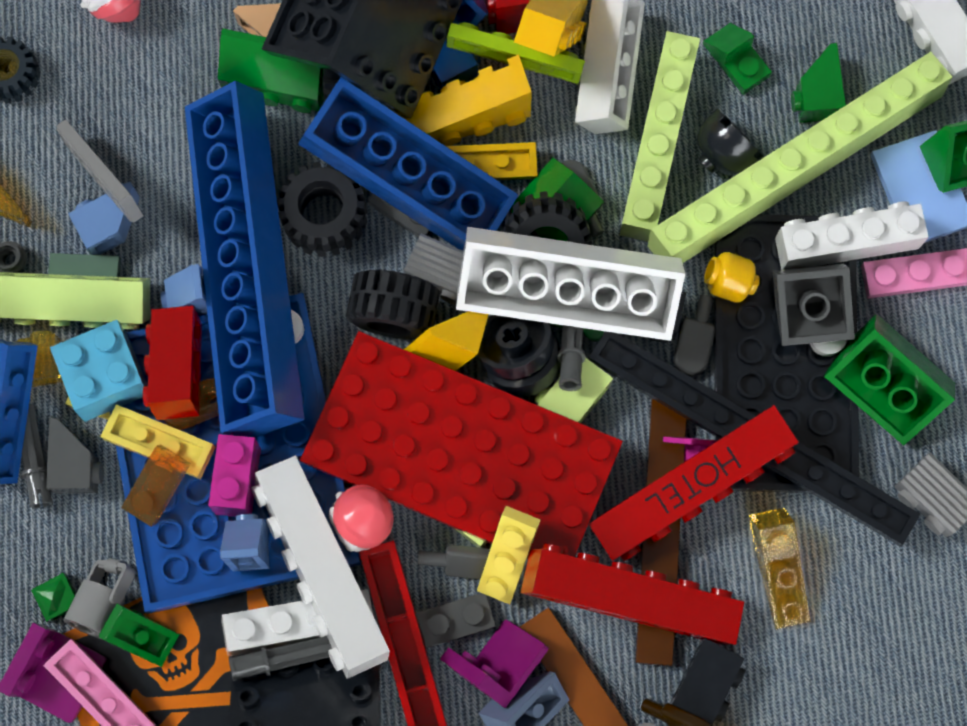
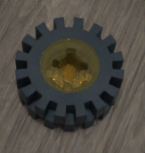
M0 36V100L2 99L5 103H11V98H14L16 102L21 101L20 94L23 92L28 97L32 93L29 87L36 88L38 85L35 77L40 78V71L37 68L39 67L38 62L29 48L22 41L18 40L16 42L13 37L7 36L6 42Z

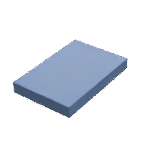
M937 130L872 151L870 154L890 205L903 201L909 202V205L921 204L929 236L925 242L967 229V202L961 188L944 193L939 191L919 147L936 134Z

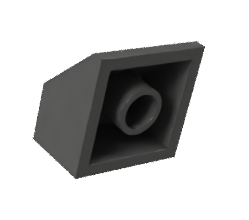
M845 264L772 271L775 307L782 346L855 339L850 269Z

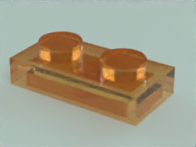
M157 445L121 508L151 527L156 525L191 463L163 445Z

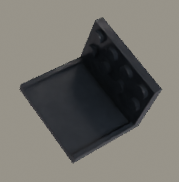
M283 0L261 49L272 56L329 69L401 116L412 118L447 38L450 25L453 23L463 0Z
M329 657L270 671V676L262 673L240 678L236 681L232 679L228 726H380L381 664L347 679L342 669L339 671L335 670Z

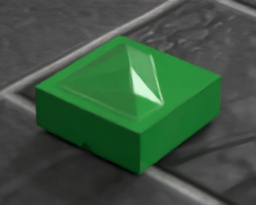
M61 573L31 589L46 622L49 623L67 613L76 595L66 573Z

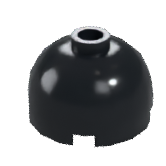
M718 108L700 126L697 135V145L703 155L699 160L711 173L718 169L725 175L736 176L764 158V155L758 148H755L738 127Z

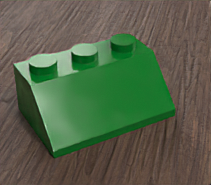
M222 28L217 79L221 88L237 81L262 92L265 105L278 106V103L291 106L293 110L301 113H310L311 110L318 112L325 98L323 93V68L266 53L261 49L266 37Z
M875 314L854 334L855 339L848 341L824 377L904 446L955 400V382L878 314Z

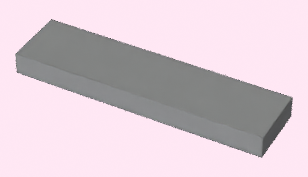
M64 120L58 124L56 130L67 148L127 219L134 223L143 217L131 194L68 121Z

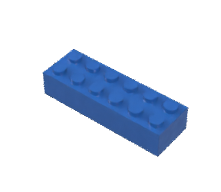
M340 77L298 143L324 162L462 251H464L467 227L497 231L518 197L517 193L342 77Z

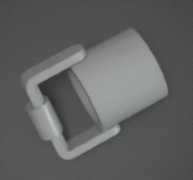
M97 560L87 579H83L63 621L83 633L102 639L99 637V634L115 605L118 603L123 606L126 600L125 595L135 577L136 570L128 566L127 562L123 560ZM105 572L119 574L113 589L100 584Z

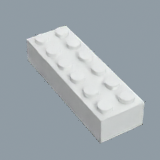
M467 227L457 290L456 310L671 341L685 271L681 258Z

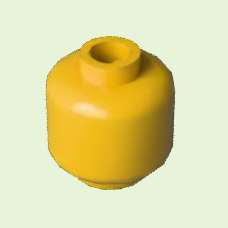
M723 252L718 257H712L704 274V283L708 284L710 294L736 303L742 302L748 294L753 295L758 288L760 280L759 275H756V267L752 260L730 252Z

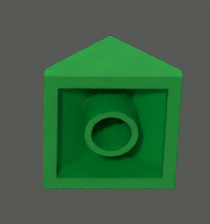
M967 120L944 126L919 146L938 190L943 193L967 186Z
M553 157L514 202L516 204L519 201L523 205L525 203V196L530 194L536 199L540 198V192L547 191L548 197L553 198L554 193L557 192L562 194L564 201L568 198L574 200L576 208H582L588 221L604 204V200L580 177ZM513 205L509 210L511 213H513ZM545 226L533 231L540 238L567 241L568 238L563 231L555 227Z

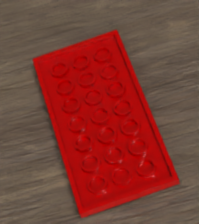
M358 331L300 458V462L354 486L368 485L374 487L389 501L490 544L493 543L505 507H511L541 520L530 550L543 549L544 544H552L566 548L565 555L575 557L623 441Z

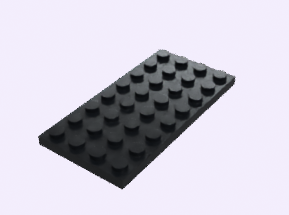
M759 214L715 243V257H718L723 252H730L752 260L756 267V275H759L760 280L756 292L753 295L748 294L740 303L714 296V391L755 416L775 405L799 442L859 477L858 406L824 377L840 352L834 356L825 357L817 354L812 349L810 343L782 346L775 307L772 271L781 270L775 237L780 228L784 226V223L790 220L805 219V223L819 221L818 218L821 216ZM856 260L826 264H845L850 269L855 334L857 333ZM764 465L761 467L765 472L756 479L746 484L742 478L731 485L733 491L809 493Z

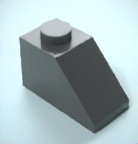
M49 418L46 489L55 494L98 493V484H102L104 477L102 462H99V458L63 422L57 418Z

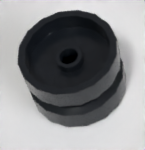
M497 315L488 317L477 355L495 388L523 398L538 394L548 388L560 374L561 362L557 359V355L561 348L554 337V331L550 323Z

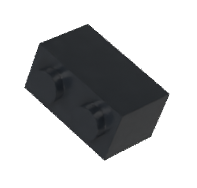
M706 638L702 639L670 704L706 720L711 725H713L715 720L721 722L730 704L725 698L731 687L738 688L746 672V669L741 667L745 658Z

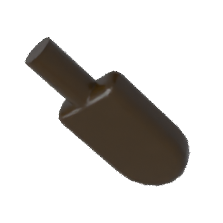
M646 698L641 705L642 712L667 723L668 726H712L706 720L670 703L662 705Z

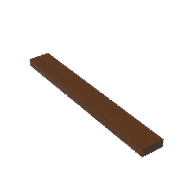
M652 398L646 486L684 462L685 444L663 442V437L685 438L686 418ZM681 518L669 525L672 531L663 538L653 542L651 537L642 542L641 575H644L646 570L659 572L667 575L666 581L677 584ZM637 623L635 663L672 666L674 632Z

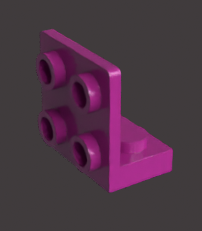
M504 620L476 658L465 650L460 656L448 647L440 660L467 682L506 708L547 653L548 647L510 621Z
M32 623L0 682V692L9 697H21L65 722L73 723L82 705L43 666L71 638L47 625ZM77 642L103 669L107 658Z

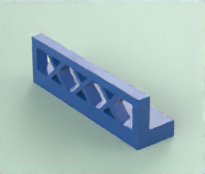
M0 339V484L18 483L38 345L30 342H7Z

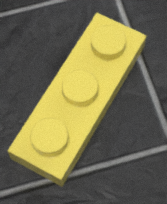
M117 404L100 436L105 441L200 480L216 448L210 442Z
M505 507L477 588L478 592L509 605L511 604L541 521L540 519L511 507Z

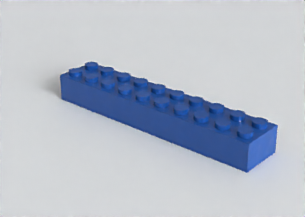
M234 81L185 106V116L221 434L256 438L305 420L264 94Z

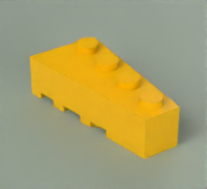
M531 0L524 9L514 43L553 57L566 51L571 46L576 45L577 42H580L583 37L586 23L582 21L588 0Z
M519 54L507 59L509 66L496 71L493 70L492 66L479 70V75L472 81L466 83L457 79L447 83L440 90V94L434 96L431 91L422 93L412 118L401 117L444 146L454 145L460 142L461 138L469 135H487L498 126L505 124L507 126H516L525 122L528 117H531L532 91Z

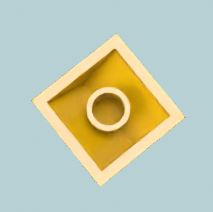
M467 311L428 328L404 350L456 371L478 354L489 314Z

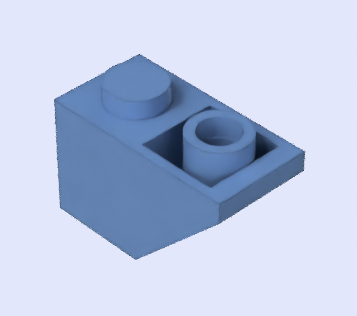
M130 181L125 184L121 183L138 205L140 196ZM107 194L95 200L88 199L82 201L75 207L74 211L68 213L86 249L91 255H101L124 243L132 223Z

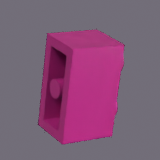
M218 434L208 504L216 515L236 517L242 514H252L254 495L251 487L256 486L255 472L258 471L261 447L255 437Z

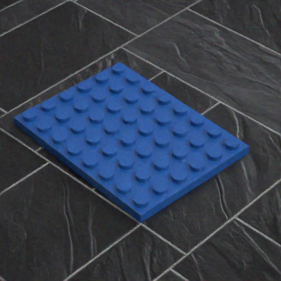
M303 293L289 296L291 310L301 317L304 325V334L300 341L295 344L305 420L255 438L261 447L258 471L296 456L349 567L361 565L359 552H350L338 539V534L335 532L334 526L329 519V509L333 507V503L336 501L335 495L340 491H346L344 481L300 462V458L327 400L305 296ZM207 314L199 316L202 322L199 416L156 420L151 409L145 407L143 398L122 407L210 442L217 448L218 434H221ZM145 328L127 332V335L148 385L144 357L149 354L150 345L147 343ZM116 445L144 612L147 614L299 579L296 570L291 572L288 570L281 551L286 549L281 538H273L269 527L270 569L233 572L220 558L225 522L236 521V517L216 515L208 506L216 448L200 480ZM254 498L252 514L258 515V519L263 518L267 524L266 519L270 518L266 506L259 507Z

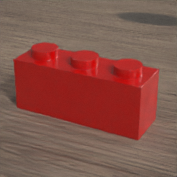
M193 305L151 310V324L146 325V339L150 349L149 354L144 357L145 372L148 376V386L143 387L144 405L146 408L149 407L156 420L199 416L202 322Z

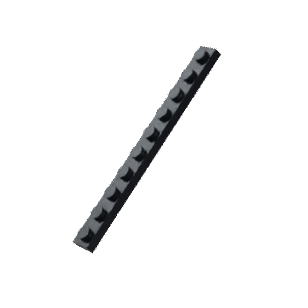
M605 331L589 357V360L595 365L719 439L755 417L754 414L617 333ZM801 442L793 446L796 453L779 464L774 459L764 464V466L898 546L904 544L920 516V513Z

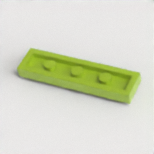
M461 22L459 25L451 23L447 35L446 47L509 64L508 58L519 54L524 69L576 84L579 83L585 60L578 59L579 57L572 52L563 51L553 57L514 43V40L508 34L502 32L486 33L479 31L477 26L466 22Z

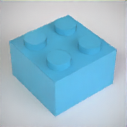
M118 320L50 347L72 407L84 422L112 411L116 404L124 406L143 398V387L148 385L127 332Z

